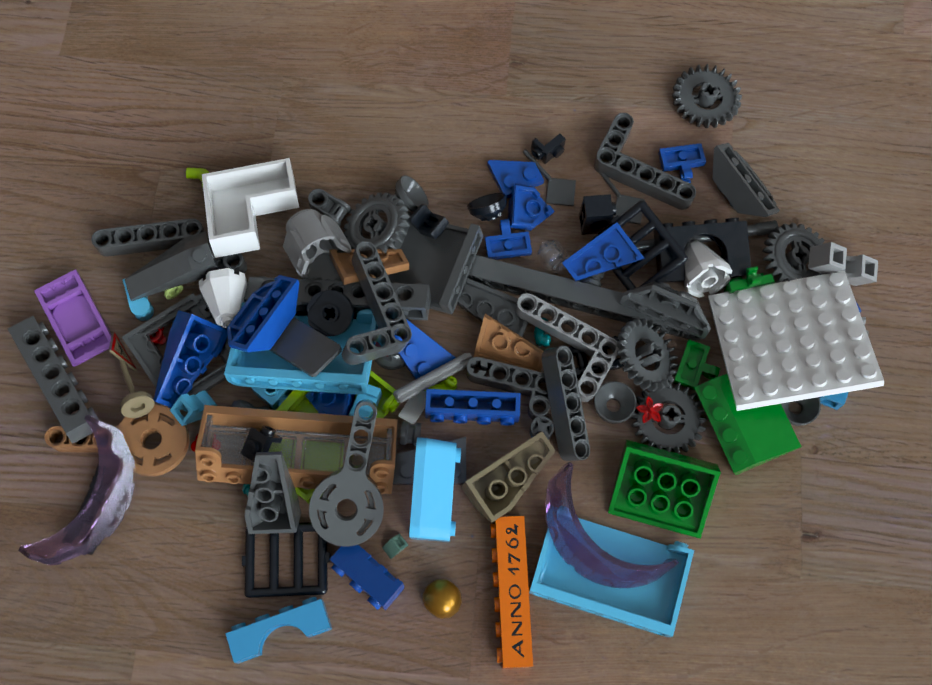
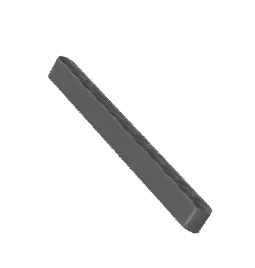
M476 255L467 277L494 289L517 295L529 293L548 303L624 323L637 318L640 320L646 318L647 322H654L653 327L660 325L659 332L666 331L667 334L690 340L702 339L619 304L624 294L622 292L580 281L575 282L572 279Z

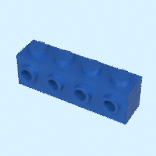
M426 389L425 417L430 419L431 422L436 423L444 422L445 419L453 420L454 423L459 424L467 423V421H477V424L482 425L500 422L501 425L511 426L519 422L521 393Z

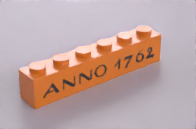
M524 516L500 517L494 521V524H490L491 538H495L496 548H491L492 563L497 564V572H493V587H498V597H494V612H499V622H495L496 638L500 637L501 648H496L497 663H502V669L533 667Z

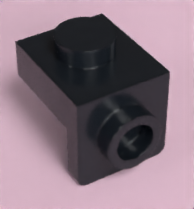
M559 133L545 146L535 138L532 140L531 152L537 160H541L546 164L552 158H558L564 152L566 138Z
M421 204L409 218V221L420 234L435 240L444 232V229L449 224V221L444 216L432 213L424 204Z
M263 425L262 428L251 427L240 454L254 462L257 452H268L272 442L281 443L283 438L275 434L276 430L269 426Z

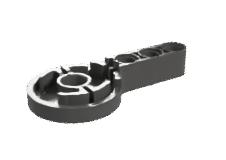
M369 399L361 400L356 405L344 466L339 471L331 473L317 485L309 504V516L313 528L321 538L337 546L349 547L367 541L378 530L383 518L384 504L381 492L366 473L377 417V406ZM364 405L370 406L373 409V414L368 418L362 417L359 413L360 407ZM360 429L368 433V438L362 442L354 437V433ZM360 454L363 457V462L360 465H353L349 460L350 456ZM350 499L355 503L356 511L353 515L343 516L338 512L337 505L341 500Z

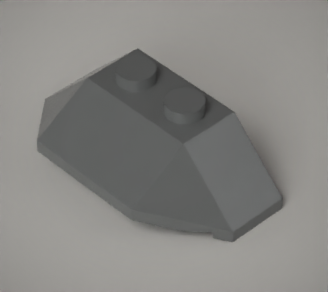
M729 143L717 145L714 148L713 180L717 184L718 190L728 199L730 206L740 214L761 217L777 214L780 210L776 206L772 194L747 161L738 152L734 151Z
M653 281L624 292L619 303L702 339L706 338L711 329L696 298H693L688 292L676 291L663 282L657 283Z

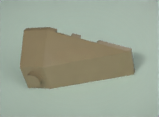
M540 432L465 481L461 488L472 505L492 523L512 510L556 450L545 434Z

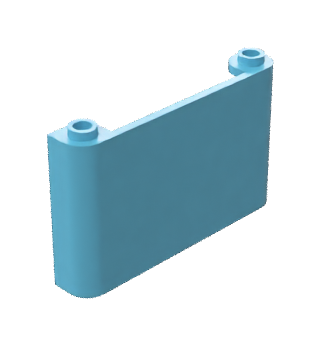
M364 309L357 313L356 319H353L350 328L346 332L334 337H326L340 344L343 351L350 337L377 330L378 325L371 309ZM294 316V318L310 327L308 316ZM230 348L224 375L229 383L241 387L359 395L367 392L372 360L357 365H350L343 360L341 351L316 377H311L270 350L248 353ZM350 348L352 352L359 353L356 348Z
M559 505L558 508L554 507L529 593L657 635L673 637L694 550L689 549V545L682 542L674 541V545H664L577 518L572 513L573 509L567 506Z

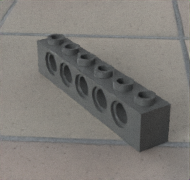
M31 316L7 328L72 444L99 430L95 423L99 418L92 407L86 408L85 403L88 402V399L82 389L77 391L74 387L78 385V382L72 372L66 373L65 369L68 365L63 356L57 357L55 354L59 349L52 338L47 340L45 335L49 334L44 323H38L35 317Z

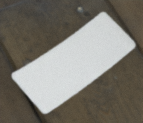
M422 391L411 397L398 416L411 424H415L425 409L426 392Z

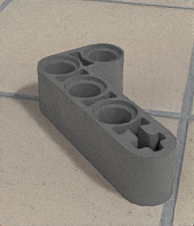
M474 357L468 361L466 375L471 382L531 397L528 406L529 417L532 420L536 417H547L550 409L548 391H543L538 387V384L546 383L544 373L481 357ZM476 367L480 368L478 373H474ZM487 369H490V370H489V377L486 376V374H487ZM495 372H502L505 378L498 380L493 374ZM523 377L528 383L519 385L516 379ZM540 404L544 407L545 411L541 413L535 412L533 406Z

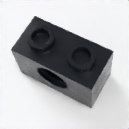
M611 194L583 197L579 212L581 235L599 234L612 223L613 216H616V204L611 201Z

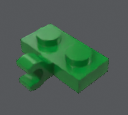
M751 267L746 270V279L739 277L730 280L724 292L731 294L738 290L773 284L775 281L772 274H757L758 267Z
M688 339L673 383L677 384L680 382L681 386L695 390L694 387L698 386L701 374L710 380L718 377L721 368L705 363L710 346Z

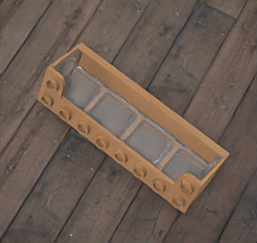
M204 405L195 448L197 480L230 484H251L254 462L240 453L251 427L262 428L265 425L275 429V434L283 438L281 443L272 442L268 452L282 451L294 487L315 489L324 478L333 472L339 471L344 466L354 416ZM376 418L366 473L375 482L381 494H392L398 419ZM360 429L354 433V437L362 442L368 438V433ZM353 454L349 460L353 465H360L363 462V457L360 454Z

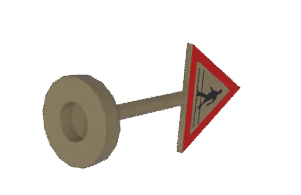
M113 332L109 352L119 359V364L130 392L120 403L121 413L128 418L142 417L153 409L154 399L150 393L135 391L127 366L133 371H137L116 333Z

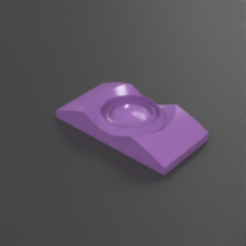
M76 269L34 290L73 367L109 349L111 341L109 328Z

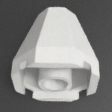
M691 241L686 244L684 252L688 260L684 263V287L689 294L698 298L704 297L703 293L709 292L710 295L715 294L730 282L729 274H732V269L725 260L700 241Z
M230 268L213 270L206 274L204 281L203 278L199 281V289L217 325L227 328L241 309L242 302H245L244 297L248 285L245 273L239 272L238 275Z

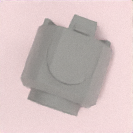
M305 209L295 213L286 224L287 233L283 248L297 274L303 279L341 280L329 256V249H337L338 253H350L352 249L338 223L313 209Z

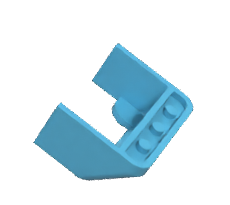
M417 437L409 531L411 539L450 542V536H455L456 521H451L455 462L460 463L461 448H457V443Z

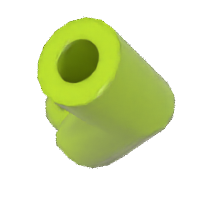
M187 168L186 178L202 181V174L210 172L203 168Z
M450 376L428 389L455 390L457 388V379Z

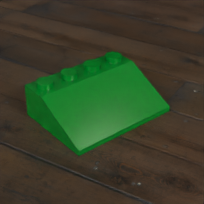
M727 374L694 387L735 475L802 447L781 403L737 411Z
M626 440L608 513L701 539L721 471L718 464Z

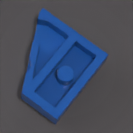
M487 161V166L500 192L504 193L506 198L512 196L514 184L534 188L544 183V179L535 162Z

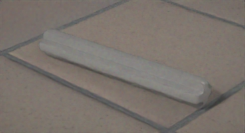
M464 353L395 390L393 393L395 400L402 403L467 367V363L472 358V355Z

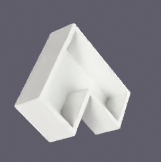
M290 158L202 174L208 236L215 258L259 250L260 243L256 216L299 208Z

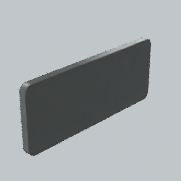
M293 317L270 351L309 376L316 377L341 353L342 348L340 344Z

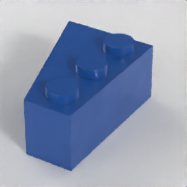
M359 545L341 546L330 558V561L334 564L331 568L340 577H343L344 574L352 580L349 585L359 594L364 591L370 597L367 601L377 610L382 607L386 611L405 589L402 581L391 575L382 564L380 565Z

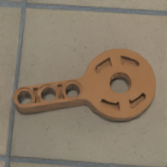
M154 404L153 409L148 415L139 419L125 417L115 427H98L99 430L88 435L87 440L83 444H79V441L72 444L62 426L50 427L44 436L45 442L59 452L117 453L119 459L127 468L143 476H159L170 472L181 463L189 447L187 426H182L171 413L170 408ZM153 433L160 434L162 438L160 445L154 449L146 448V438ZM63 434L62 441L55 444L57 436ZM106 436H111L110 442L102 445V440Z

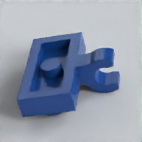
M702 143L662 148L658 152L662 171L680 169V179L690 184V178H693L691 168L705 166L706 164Z
M509 219L500 220L501 235L485 237L487 258L497 260L532 255L529 231L511 234Z

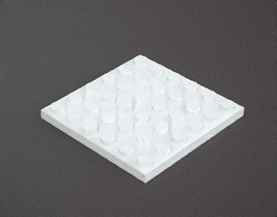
M845 270L738 290L731 294L724 292L708 295L737 411L884 386V378Z

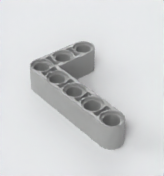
M526 293L521 295L516 305V313L521 319L592 357L578 382L581 402L591 401L617 356V351L620 350L617 347V341L532 294ZM529 303L532 309L524 310L521 304ZM549 314L552 320L544 321L541 315ZM569 325L573 331L565 332L561 326ZM587 335L591 337L593 342L590 344L585 343L582 340V336ZM602 347H610L613 354H605ZM599 366L602 369V374H595L591 367ZM580 386H589L592 390V393H583L581 391Z

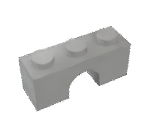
M829 242L810 247L808 269L821 274L837 273L845 270L849 284L858 286L877 282L878 260L863 254L847 256V248Z

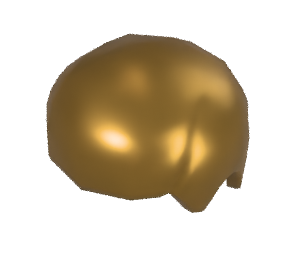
M446 579L434 580L426 586L423 593L424 606L430 613L440 619L450 618L455 615L462 604L459 589L455 584Z

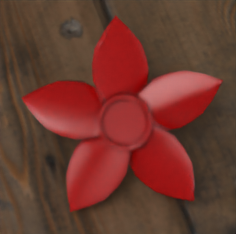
M648 396L645 405L637 406L636 409L644 413L642 416L643 424L650 419L661 422V416L658 412L663 408L664 404L656 403L653 405V400Z

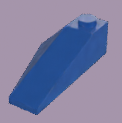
M178 310L169 332L154 402L172 408L180 395L188 393L200 374L203 375L207 370L206 366L213 357L216 358L220 354L227 338V329L191 313Z

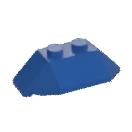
M279 275L274 278L275 281L267 283L253 292L227 326L229 347L248 353L271 350L296 314L299 280Z

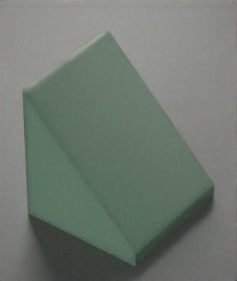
M398 534L391 538L382 548L389 558L392 559L404 550L408 544Z

